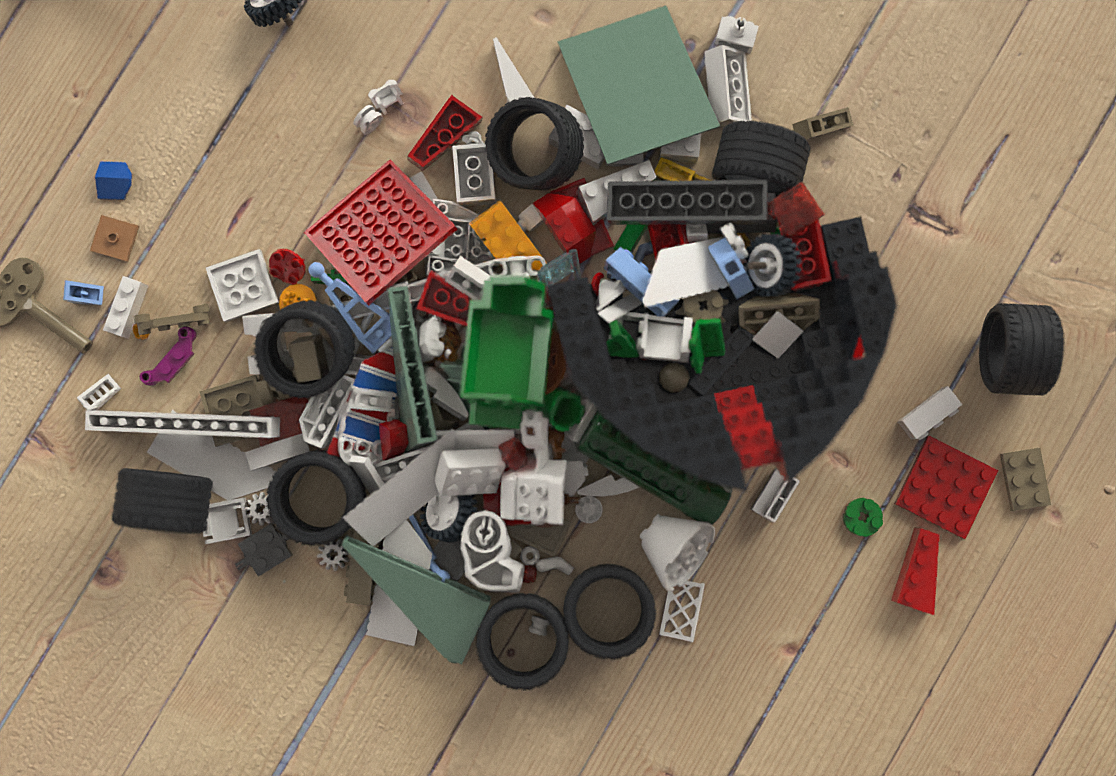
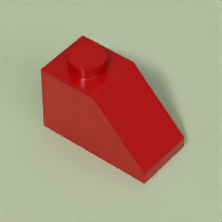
M397 419L379 423L382 460L385 461L401 456L408 445L407 425Z

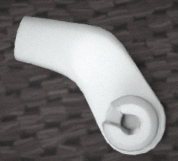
M561 557L540 559L536 564V569L539 572L557 569L570 575L574 569L572 565Z

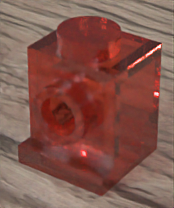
M516 437L498 445L499 449L503 452L502 460L509 469L516 471L528 465L526 448Z

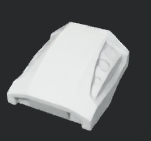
M436 315L422 322L418 329L417 339L422 362L431 361L435 356H441L444 350L443 342L438 339L445 334L446 325L444 322H440L441 317Z

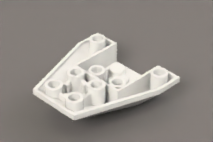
M432 199V202L457 227V230L424 258L426 275L431 270L439 275L450 272L460 256L473 265L495 259L483 243L484 237L480 239L469 224L479 214L453 201ZM496 263L493 265V267L501 265L499 263Z

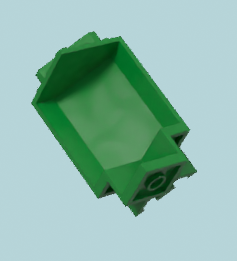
M490 276L489 280H484L482 300H470L460 397L468 399L467 403H471L469 424L521 430L520 424L523 420V412H526V410H536V407H544L554 311L543 308L545 283L527 276Z

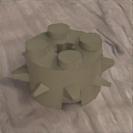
M716 290L704 291L702 294L696 293L694 296L681 297L683 299L681 308L675 311L676 315L692 318V328L695 327L696 319H720L724 323L726 320L722 317L721 313L723 306L729 302L722 299ZM701 304L705 305L703 311L699 309Z

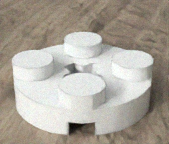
M729 222L720 227L724 238H726L738 259L741 261L748 257L749 254L744 247L745 245L740 236H737L732 223Z

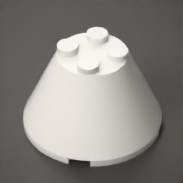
M658 514L654 517L651 526L643 530L640 535L642 548L662 586L667 591H674L673 587L676 585L681 587L697 571L708 554L706 548L709 542L712 544L714 541L715 528L706 522Z

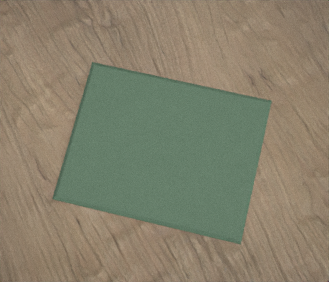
M667 6L558 41L607 165L720 127Z

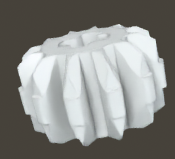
M261 492L259 496L253 494V500H247V503L251 506L245 507L246 511L251 512L247 515V518L253 517V524L258 521L259 525H264L265 521L268 524L271 523L265 493ZM264 505L265 508L263 509V512H259L261 506Z
M338 539L337 542L334 540L323 544L325 547H318V550L322 551L323 554H318L317 558L323 557L324 560L320 562V565L327 563V570L332 566L333 570L337 571L338 565L344 568L345 564L343 561L349 562L350 560L345 556L348 555V551H345V548L341 546L342 539ZM333 549H335L334 552H338V556L333 559L334 556H330Z

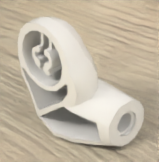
M476 512L468 518L461 535V551L465 560V576L475 586L484 590L519 593L523 583L525 567L524 564L509 557L512 548L505 523L500 516L493 512Z

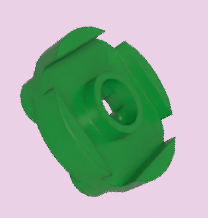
M856 498L846 506L843 513L844 525L848 531L855 535L863 537L873 535L883 525L882 510L872 499ZM860 512L867 514L866 522L858 520Z

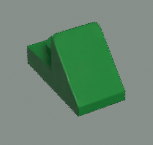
M617 320L611 322V339L606 341L609 355L618 357L640 356L636 341Z

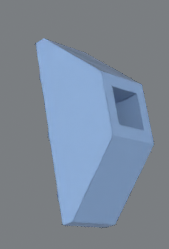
M726 238L708 247L736 299L754 290L744 267Z

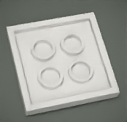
M260 249L206 267L224 322L279 304Z

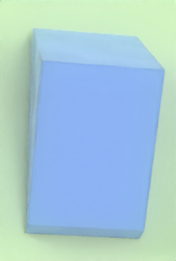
M66 280L63 300L73 304L102 305L104 286Z

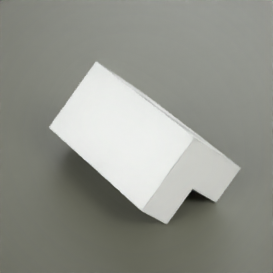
M775 468L750 510L775 523L800 481L794 478L791 482H786L778 473L777 468Z

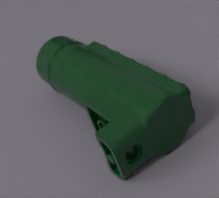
M598 410L578 443L574 441L578 452L670 504L696 521L713 525L720 518L731 498L733 488L700 479L643 450L604 418Z

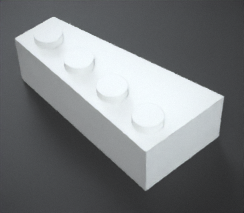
M648 160L581 185L577 190V195L584 212L591 223L595 225L599 220L607 216L608 182L655 181L656 175Z

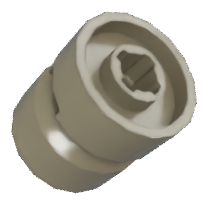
M265 380L256 383L259 398L264 406L275 403L276 399L282 401L291 398L289 395L277 392Z

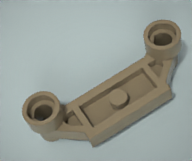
M208 304L194 306V313L152 320H150V314L133 316L139 335L150 334V329L158 328L159 331L170 330V326L178 325L179 328L189 327L192 322H198V325L210 324Z

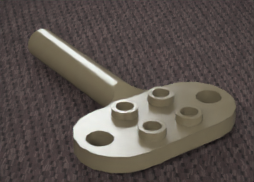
M28 258L12 260L0 274V326L5 327L12 324L21 313L27 312L78 351L86 353L91 348L93 342L36 301V293L44 281V273L40 265ZM32 264L33 271L27 274L25 269L28 265Z

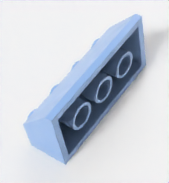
M620 247L606 260L604 269L617 281L621 280L624 287L644 304L643 299L652 275L648 272L649 269L642 262H636L633 259L634 255L627 249L623 250ZM679 299L648 305L647 308L656 316L665 317L678 303Z

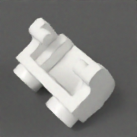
M388 80L384 86L377 90L373 89L368 94L375 108L378 109L380 107L384 115L387 114L385 108L397 101L400 106L404 104L400 98L402 92L394 80Z

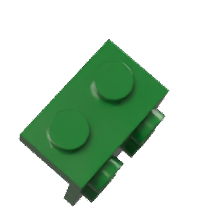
M696 319L695 327L691 329L692 339H689L688 347L689 351L693 353L691 365L692 368H695L696 374H701L705 356L725 355L720 319Z

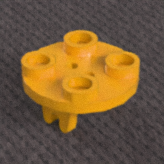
M304 284L290 285L281 293L279 307L281 310L295 302L317 301V296L311 288Z

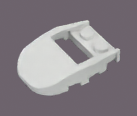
M350 386L338 414V422L340 420L338 453L346 464L352 466L349 462L352 456L368 457L373 466L382 460L380 440L375 441L371 446L367 440L358 439L354 443V450H352V441L343 437L348 412H350L351 408L388 412L387 421H391L395 417L392 399L396 397V393ZM344 441H348L346 449H343ZM365 442L366 448L363 451H359V445Z

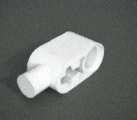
M533 204L518 216L520 221L517 222L523 231L528 230L529 232L534 231L544 223Z

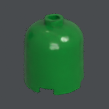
M557 386L552 392L545 395L544 407H536V412H542V418H547L548 424L555 429L569 431V428L575 423H580L585 408L579 396Z

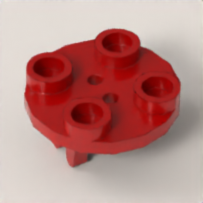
M277 249L271 254L269 259L270 275L285 283L296 285L306 273L305 259L292 250Z

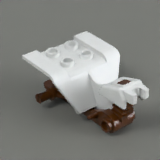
M523 412V420L520 424L523 444L526 448L535 451L537 459L532 458L503 473L501 479V518L530 520L537 527L544 528L559 526L563 524V505H578L580 502L577 501L580 499L579 496H569L563 490L567 462L562 460V452H566V449H562L565 433L564 431L551 428L548 425V419L542 418V412H534L533 419L531 418V412Z

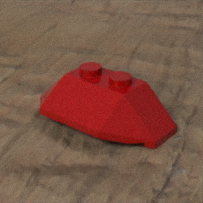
M547 193L532 203L573 268L590 257L596 229L576 198Z

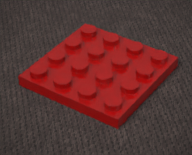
M927 436L894 504L962 539H966L999 470L931 436Z

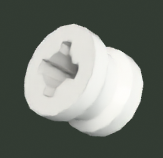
M532 615V625L528 631L547 636L546 629L550 622L546 618Z

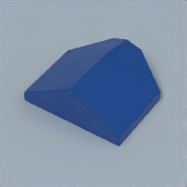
M100 161L95 175L98 199H126V194L132 185V173L126 162Z

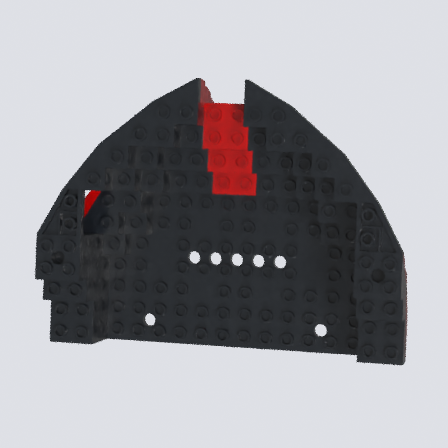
M861 216L821 225L832 281L798 292L790 288L791 291L789 292L819 299V319L806 328L779 358L755 341H752L704 396H701L689 384L682 391L670 393L662 388L659 383V374L662 368L668 363L678 361L640 358V356L618 357L609 355L606 341H608L610 332H612L610 323L600 316L598 312L623 299V293L627 289L599 311L596 309L598 297L592 289V284H589L588 277L548 285V290L570 380L599 413L643 450L700 479L747 492L743 470L773 463L784 480L791 482L825 452L863 402L886 352L898 308L888 266H880L877 250L869 251ZM614 278V279H609V281H613V282H616V281H617L615 278ZM729 286L716 290L722 299L729 302L723 306L721 313L722 317L726 320L724 323L721 322L724 343L732 335L730 332L731 327L740 326L739 306L755 296H760V294L754 293L755 290L748 292L736 299ZM682 298L679 299L678 303L665 317L684 320V316L676 315L675 311L681 308ZM643 303L629 311L656 316ZM701 304L699 309L703 311L705 305ZM623 320V328L636 341L637 345L638 338H642V333H639L640 322ZM692 351L689 352L688 362H678L689 371V382L696 375L695 368H692L691 365ZM712 356L704 357L703 366Z

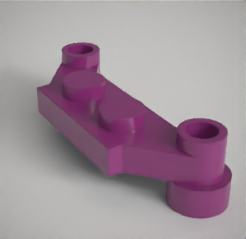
M180 328L178 330V342L153 370L143 371L140 374V380L145 385L154 386L161 381L170 383L195 353L192 352V342L197 337V333L193 328Z

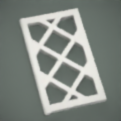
M687 581L682 585L684 589L674 595L672 591H668L659 635L690 642L694 641L704 583ZM693 586L700 587L699 595L696 599L689 592V589ZM686 592L692 601L682 607L677 597ZM672 600H675L680 609L670 615L668 612L669 604ZM694 604L696 606L695 615L690 619L684 610ZM682 612L688 621L678 627L672 618ZM668 620L676 628L671 633L664 631ZM689 624L692 627L690 637L684 636L680 631Z

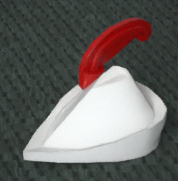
M602 272L596 273L591 283L592 289L598 297L596 301V309L598 311L626 289L621 280L613 282L604 279L600 282V279L604 278Z

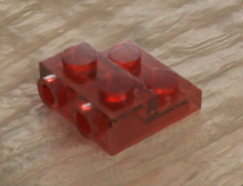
M803 182L788 192L781 193L767 203L770 207L767 211L773 219L777 218L781 224L778 227L783 235L788 234L791 238L825 216Z

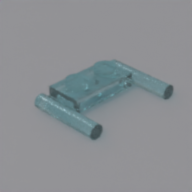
M576 249L570 250L569 253L561 254L537 271L539 281L546 284L544 308L552 307L548 285L555 284L572 272L574 280L582 278Z

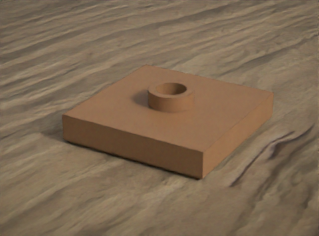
M101 215L90 251L128 262L139 226Z

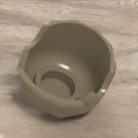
M678 362L666 364L659 374L660 385L670 393L682 391L689 382V371Z

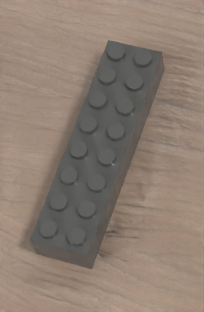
M767 180L608 182L607 221L610 225L727 224L729 222L732 224H767L768 182Z

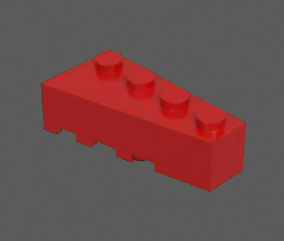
M451 95L408 154L407 160L424 171L459 142L463 135H467L482 122L483 117Z
M431 270L429 271L417 309L467 327L470 300L473 299Z
M914 527L891 601L935 615L940 534Z

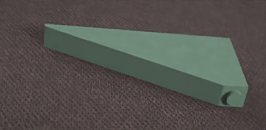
M407 286L388 288L387 293L400 422L407 425L408 445L404 451L407 454L432 445L437 441V435Z
M346 535L342 546L443 657L447 658L451 663L462 665L490 605L491 596L451 579H445V582H441L442 578L437 573Z

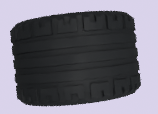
M535 97L514 99L506 103L504 107H501L494 114L490 125L487 127L488 131L485 135L487 160H489V165L492 167L493 172L497 174V177L510 186L539 191L555 189L562 186L564 182H568L582 162L584 137L580 124L570 111L556 103ZM535 114H545L553 122L557 130L559 147L557 155L548 169L539 175L530 177L518 167L514 160L512 152L513 137L517 128L525 119Z
M759 121L733 122L723 128L712 177L714 180H767L768 193H775L777 202L789 201L800 194L811 146L799 133L779 125Z
M300 301L284 307L271 315L259 329L260 332L256 335L254 359L257 362L256 366L259 369L260 375L277 392L293 398H310L328 391L348 371L355 354L353 353L355 350V340L352 337L353 332L339 311H335V308L325 303L321 304L318 301ZM292 319L310 320L320 325L330 336L334 345L335 356L331 370L323 378L298 382L297 377H294L293 372L282 362L278 353L277 339L281 327L286 321Z
M996 304L987 313L980 336L979 366L984 385L990 392L995 394L1043 396L1050 392L1058 381L1064 358V332L1059 315L1048 305Z
M327 450L310 451L288 460L272 476L273 480L269 482L267 489V509H269L268 514L272 519V523H275L276 529L283 536L286 535L289 540L301 543V545L314 546L317 544L318 546L327 544L339 538L352 527L342 517L334 525L316 527L303 522L295 514L289 501V488L293 477L301 468L306 466L322 467L331 471L339 478L346 493V507L342 517L347 516L351 510L355 509L360 503H363L366 498V487L353 467L346 464L341 457L328 454Z
M123 468L118 472L117 491L113 504L114 511L111 518L115 525L134 529L185 534H201L206 530L208 509L210 507L209 500L211 499L213 486L210 478Z
M616 564L592 566L579 574L567 590L564 600L565 626L573 642L588 655L604 660L606 658L610 660L622 659L624 656L628 657L637 652L636 650L642 648L648 641L647 638L651 636L655 626L654 622L656 621L655 601L646 583L632 570ZM602 579H617L629 584L637 592L641 603V614L636 628L631 634L615 642H603L590 637L583 631L576 617L577 602L583 591L592 583Z
M516 593L506 596L489 609L479 626L476 638L477 655L487 675L491 676L492 680L499 683V685H504L506 688L514 690L522 689V691L533 690L535 687L539 688L555 678L567 658L569 636L563 615L553 603L544 597H539V595ZM516 609L533 610L543 615L552 625L556 635V647L551 658L540 668L524 672L512 670L502 664L494 654L491 645L492 628L497 620L507 612Z

